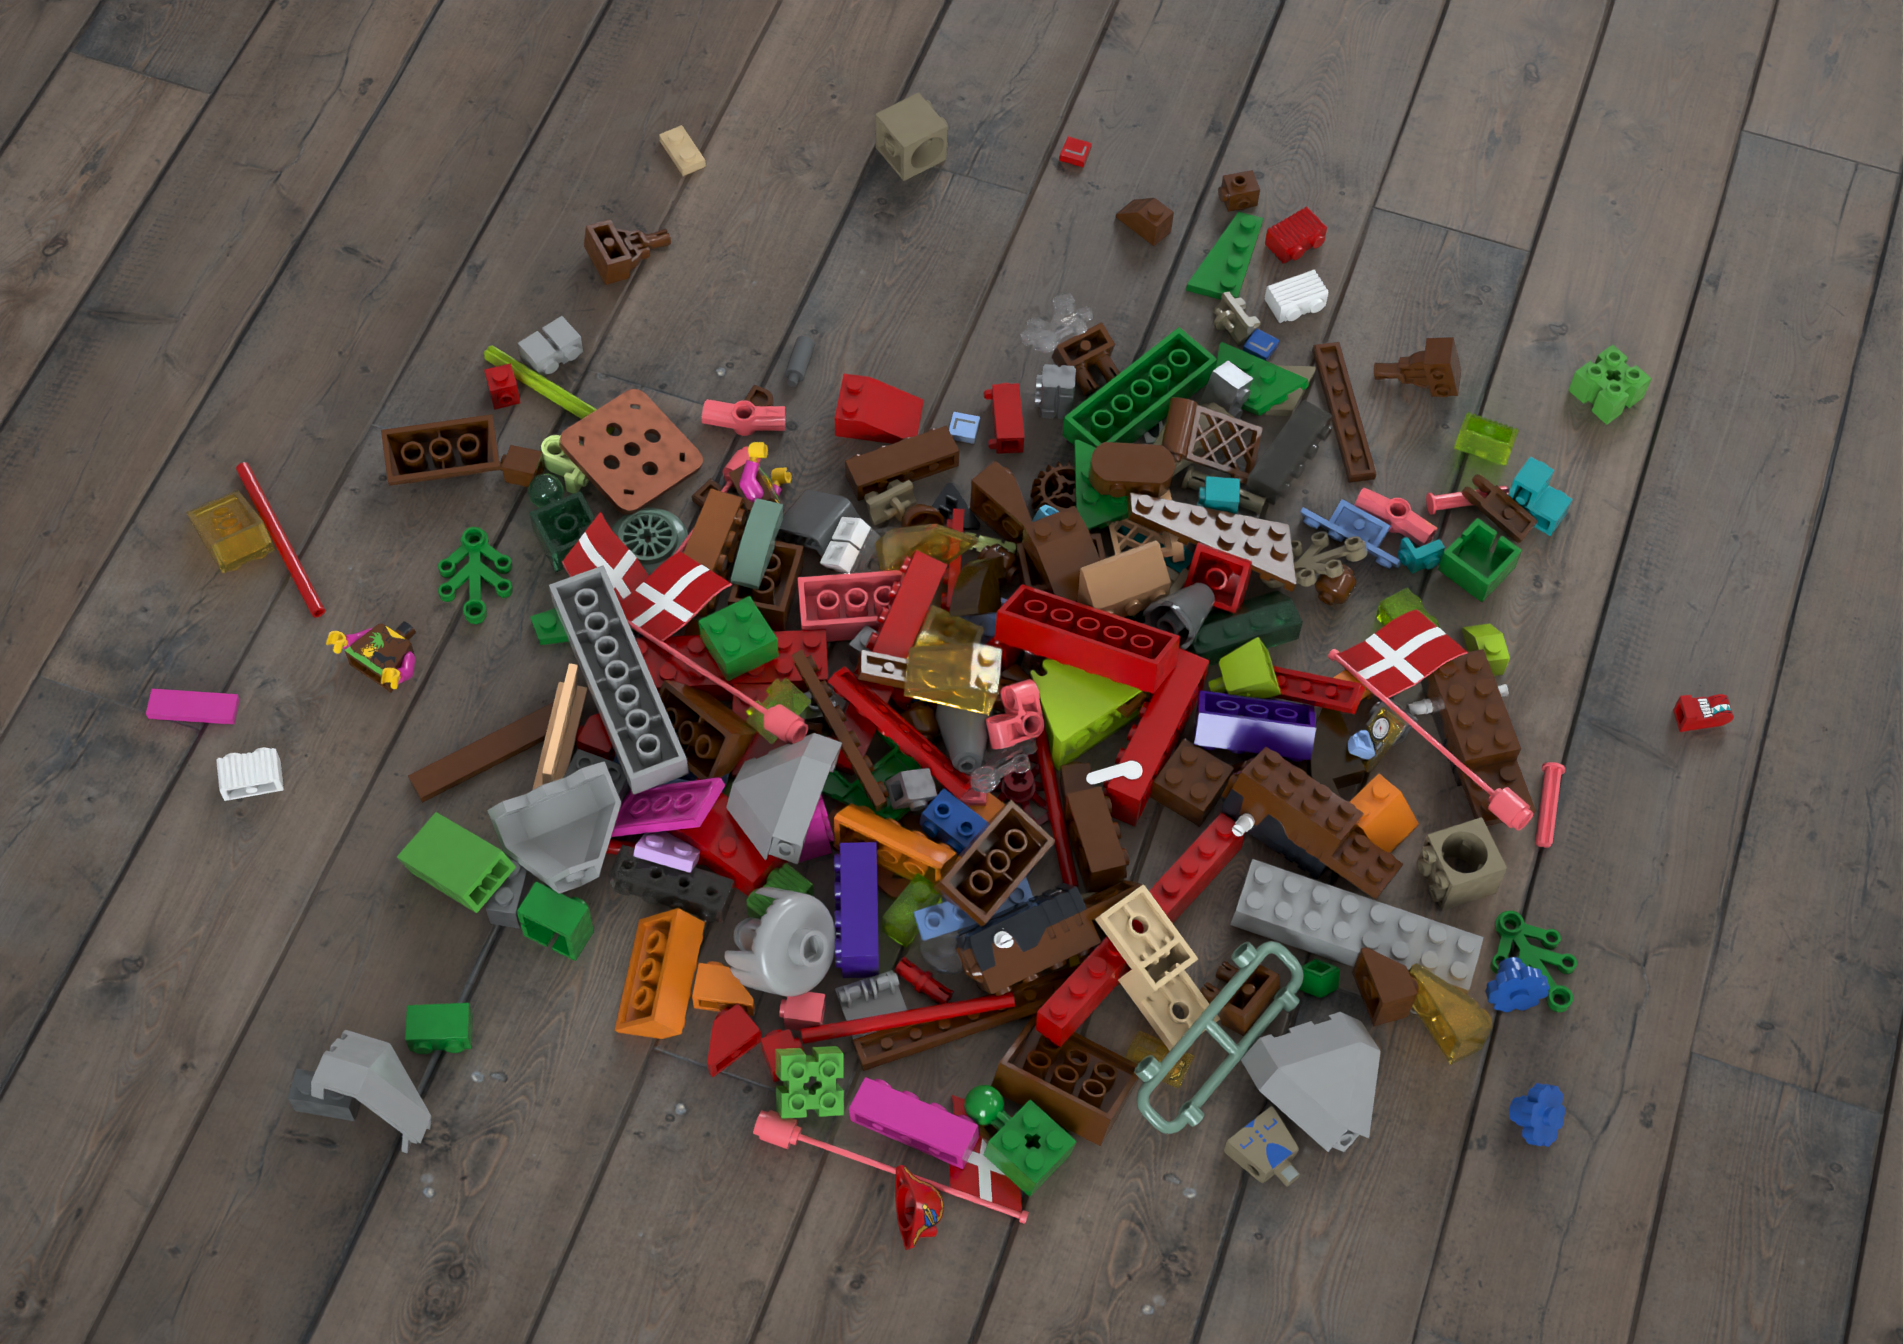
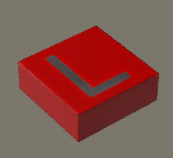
M1068 136L1060 153L1059 161L1084 167L1091 151L1092 143Z

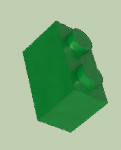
M469 1003L407 1005L405 1041L409 1051H414L417 1054H429L432 1050L459 1053L463 1049H472L473 1013Z

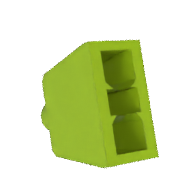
M1259 637L1221 658L1219 665L1222 676L1208 682L1211 692L1225 694L1228 692L1231 695L1261 699L1281 694L1269 651Z

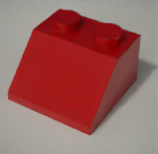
M1198 542L1184 588L1195 583H1203L1212 590L1215 596L1213 606L1236 613L1243 603L1251 578L1252 561Z

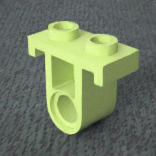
M551 435L541 445L545 467L550 472L563 476L567 492L577 495L581 487L587 485L589 479L561 450L559 446L561 436Z

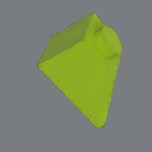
M1491 624L1463 627L1462 633L1468 652L1484 649L1493 675H1504L1510 656L1503 633Z

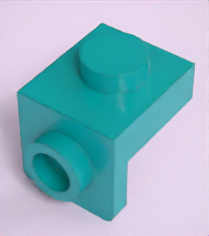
M1405 537L1401 540L1398 557L1400 562L1404 566L1406 565L1411 574L1425 568L1432 569L1436 567L1442 559L1445 546L1438 539L1415 549L1410 539Z

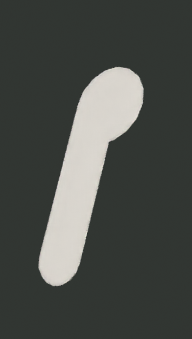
M1128 761L1091 772L1087 775L1086 780L1090 784H1096L1123 775L1133 780L1139 778L1143 770L1138 762Z

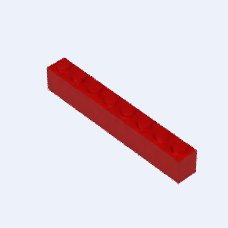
M918 550L912 553L910 557L907 555L904 557L899 571L902 572L899 582H893L888 593V597L891 598L888 607L883 606L876 621L880 623V626L876 633H871L865 648H868L871 652L907 659L947 564ZM857 664V666H856V668H855V671H854V673L857 674V675H858V664ZM861 680L883 701L888 703L894 687ZM843 698L846 703L842 711L847 719L843 724L848 732L852 730L855 732L861 744L857 749L861 756L864 757L877 726L869 718L861 716L856 711L855 706L846 698ZM832 733L831 737L826 736L827 738L836 740V738L834 737L833 733ZM840 749L835 768L852 776L855 772L842 749Z

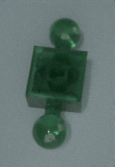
M544 473L537 475L529 483V499L535 506L539 507L529 512L533 532L556 573L565 569L562 561L594 521L595 516L581 491L562 498L564 490L561 481L552 474Z

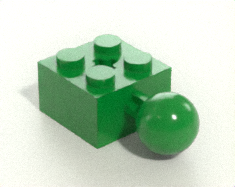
M976 1086L965 1097L964 1109L966 1115L976 1124H992L998 1130L988 1141L983 1155L1029 1197L1071 1155L1077 1141L1033 1101L1029 1100L1011 1117L1004 1111L1002 1095L992 1086Z

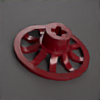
M1010 752L991 759L983 766L978 776H986L990 770L997 778L1002 780L997 784H988L987 791L989 793L1001 791V794L997 797L1001 802L1004 803L1006 800H1012L1016 805L1021 803L1023 811L1039 826L1050 820L1048 811L1035 820L1029 804L1031 799L1039 807L1048 810L1046 801L1036 793V791H1044L1043 784L1034 780L1040 773L1037 756L1023 752ZM1012 759V767L1006 773L1001 771L996 765ZM1020 759L1029 760L1036 763V765L1030 771L1027 767L1020 765ZM1056 774V779H1057V784H1058V789H1059V794H1060V799H1061V784H1060L1059 777H1058L1057 774Z

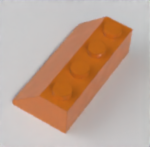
M851 803L834 817L835 845L840 847V843L876 842L877 865L936 892L932 888L934 883L957 858V853L949 845L944 843L937 844L919 831L905 829L896 820L891 818L884 819L866 806L859 807Z
M679 908L639 919L614 1031L658 1039L682 1034L688 1001L691 997L693 977L697 968L698 953L703 940L704 921Z

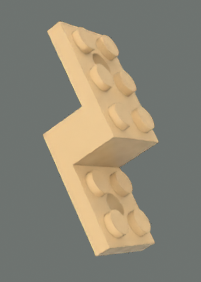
M1143 884L1095 920L1132 969L1118 979V981L1170 1051L1208 1007L1209 1003L1185 971L1187 967L1198 960L1197 956ZM1132 920H1138L1142 923L1144 927L1143 934L1133 930ZM1173 1005H1179L1183 1009V1019H1179L1173 1014ZM1216 1015V1017L1213 1020L1217 1022L1220 1020V1018L1218 1015Z

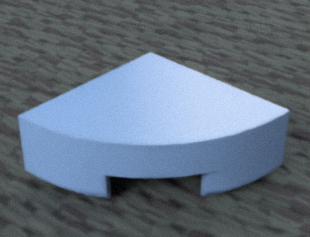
M1361 730L1349 738L1348 750L1350 754L1366 760L1376 755L1368 731Z

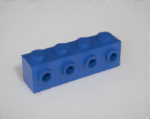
M945 788L941 790L937 797L922 812L919 822L922 830L928 836L936 837L944 844L949 845L957 853V856L987 823L985 819ZM1033 867V868L1031 869V871L1026 875V878L1032 873V871L1034 870V867Z

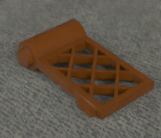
M1178 397L1171 398L1162 446L1171 452L1175 462L1179 463L1181 459L1229 474L1231 478L1240 479V484L1243 485L1247 481L1253 480L1263 428L1199 406L1193 400ZM1200 414L1205 415L1210 424L1204 431H1202L1199 425ZM1224 422L1228 424L1232 432L1225 439L1219 428ZM1245 430L1252 432L1251 442L1247 446L1241 437V433ZM1211 431L1214 432L1218 444L1212 448L1205 437ZM1235 438L1240 451L1232 455L1227 443ZM1198 440L1205 451L1199 457L1192 455L1194 444ZM1220 448L1227 459L1222 464L1217 462L1213 454ZM1242 455L1246 461L1245 472L1239 470L1235 461Z

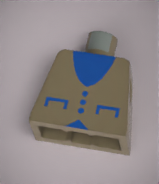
M1272 1106L1226 1142L1224 1152L1261 1183H1265L1276 1174L1282 1183L1288 1187L1300 1176V1173L1290 1163L1297 1155L1298 1145Z

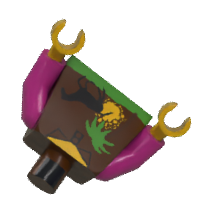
M753 442L748 448L750 460H746L744 465L729 473L749 513L756 498L782 504L779 499L782 490L780 484H788L792 479L791 473L786 472V467L773 469L770 479L759 467L760 464L757 463L758 458H767L768 446L764 442Z
M403 621L395 631L384 624H378L374 628L354 634L344 635L339 631H331L329 633L326 645L333 644V651L336 654L341 653L342 649H346L345 653L349 665L389 692L397 689L398 684L413 677L416 657L409 640L415 635L416 631L409 623Z

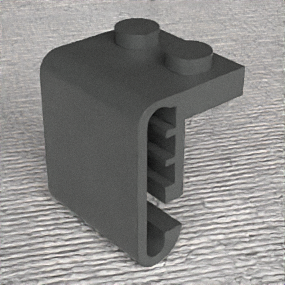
M806 489L783 515V521L776 537L785 543H788L793 537L792 540L795 545L815 549L822 558L830 541H834L831 538L841 518L860 517L847 498Z

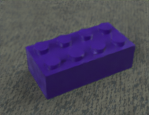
M1199 690L1194 721V745H1199L1207 750L1216 748L1228 749L1238 754L1245 753V751L1259 754L1267 747L1292 761L1311 760L1316 732L1314 706Z
M876 842L840 843V854H834L836 968H842L843 978H869L879 975Z

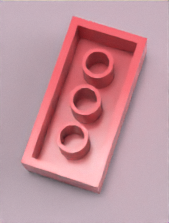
M893 570L798 577L801 630L826 629V642L853 640L865 625L877 631L880 623L876 622L883 606L888 607L891 600L888 597L889 590L894 581L899 582L902 572Z

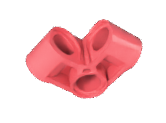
M1024 680L1001 689V699L1005 708V714L994 715L986 719L992 749L1011 747L1019 742L1037 737L1043 732L1044 719L1039 700L1040 695L1038 687L1033 680ZM1027 719V726H1026V728H1025V727H1024V723H1025V720Z

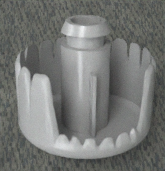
M774 887L760 888L755 892L756 894L776 900L772 902L773 905L767 908V914H764L761 919L750 917L737 924L734 930V942L741 951H725V960L732 966L730 968L731 973L746 987L786 997L805 994L822 981L834 958L836 930L831 914L820 900L809 894Z

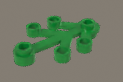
M470 527L461 536V546L448 558L438 563L440 575L444 578L452 577L448 582L439 586L438 593L442 601H453L456 597V590L469 579V601L464 604L463 612L465 619L469 623L480 624L487 617L485 603L481 601V577L495 587L496 594L499 597L507 598L513 593L511 581L501 578L481 562V554L495 563L496 570L500 574H507L512 570V561L508 555H502L488 544V535L484 530L479 527ZM474 540H478V541H479V542H477V543H471V542L474 541ZM469 555V563L455 575V566ZM502 562L508 563L506 566H499ZM445 566H451V569L443 570ZM502 586L508 587V589L504 591L500 590ZM446 590L452 591L450 594H443ZM475 612L480 613L479 615L472 616V614Z
M1505 911L1499 914L1495 921V930L1501 938L1497 954L1490 963L1492 971L1497 973L1499 969L1495 961H1503L1508 958L1513 941L1519 950L1518 958L1522 960V963L1526 966L1540 969L1542 975L1547 977L1550 989L1546 1002L1549 1008L1555 1012H1565L1568 1010L1573 1002L1571 990L1565 986L1556 985L1542 963L1545 962L1557 966L1558 970L1563 974H1571L1575 970L1577 959L1572 954L1562 955L1546 950L1555 949L1561 940L1560 933L1555 929L1545 930L1525 924L1523 917L1515 911ZM1505 924L1513 925L1514 930L1506 928ZM1546 936L1554 937L1556 942H1549ZM1526 937L1541 940V944L1546 949L1530 945ZM1562 961H1569L1572 967L1564 966ZM1553 999H1561L1563 1001V1005L1555 1003Z

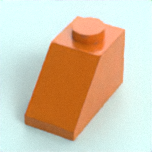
M714 961L707 964H698L692 994L694 1008L720 1012L724 1008H732L738 1003L748 1016H754L755 1005L753 997L740 983L739 979L731 973L729 967Z

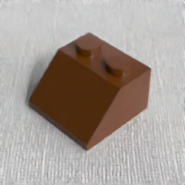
M1368 947L1361 948L1352 974L1373 1027L1408 1017L1419 993L1416 978L1413 975L1410 976L1405 965Z

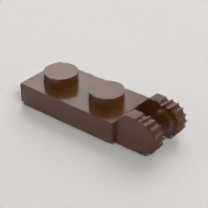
M1480 474L1475 475L1472 478V482L1480 491L1487 493L1486 497H1482L1468 486L1462 490L1463 497L1471 504L1476 505L1484 515L1518 544L1522 542L1538 521L1497 485L1494 486Z

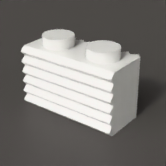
M1311 270L1267 286L1265 301L1279 323L1286 322L1287 320L1294 321L1302 314L1316 313L1326 306L1328 289L1323 285V281L1318 277L1316 271Z
M258 748L253 753L248 752L247 754L229 753L223 758L216 759L219 790L224 801L284 790L281 761L274 748Z

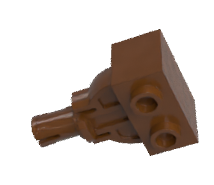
M610 219L587 225L584 239V248L605 285L629 279L630 271L642 259L650 257V250L671 244V237L667 233V229L650 234H645L639 230L630 232L624 229H616Z
M1454 337L1426 338L1425 351L1416 352L1409 357H1400L1398 363H1375V380L1398 379L1401 381V384H1414L1421 388L1430 389L1431 397L1458 396L1461 366Z

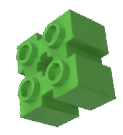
M1613 344L1597 356L1595 364L1589 361L1575 371L1569 387V391L1583 404L1587 401L1593 404L1592 412L1606 425L1622 414L1625 405L1630 408L1644 398L1652 379L1637 365L1629 367L1626 364L1628 357Z
M837 1046L812 1047V1055H806L801 1048L775 1049L776 1075L783 1081V1086H776V1111L782 1119L807 1117V1109H813L819 1117L844 1115V1090L836 1083V1078H844L843 1052ZM809 1077H813L815 1083L807 1088L804 1083L809 1082Z

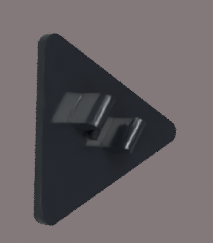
M947 483L932 505L944 517V530L947 528V519H953V509H964L963 530H979L980 522L953 483Z

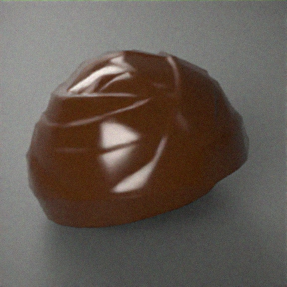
M917 504L908 508L901 522L903 538L910 544L918 547L927 546L935 542L942 535L945 527L942 514L936 508L925 504Z

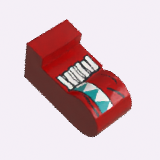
M1724 694L1692 698V695H1683L1679 697L1673 709L1680 732L1718 727L1728 724L1734 719L1728 696Z

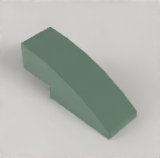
M758 498L755 499L731 576L732 584L759 589L775 548V538L783 521V504Z

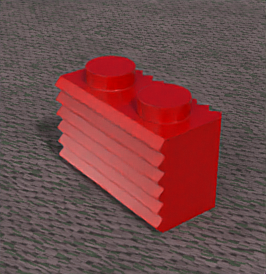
M1306 206L1304 209L1297 211L1296 214L1294 213L1292 216L1285 218L1284 221L1281 220L1280 223L1273 225L1271 228L1269 227L1266 233L1265 245L1281 260L1282 264L1291 259L1296 261L1308 249L1312 247L1316 249L1324 243L1327 226Z

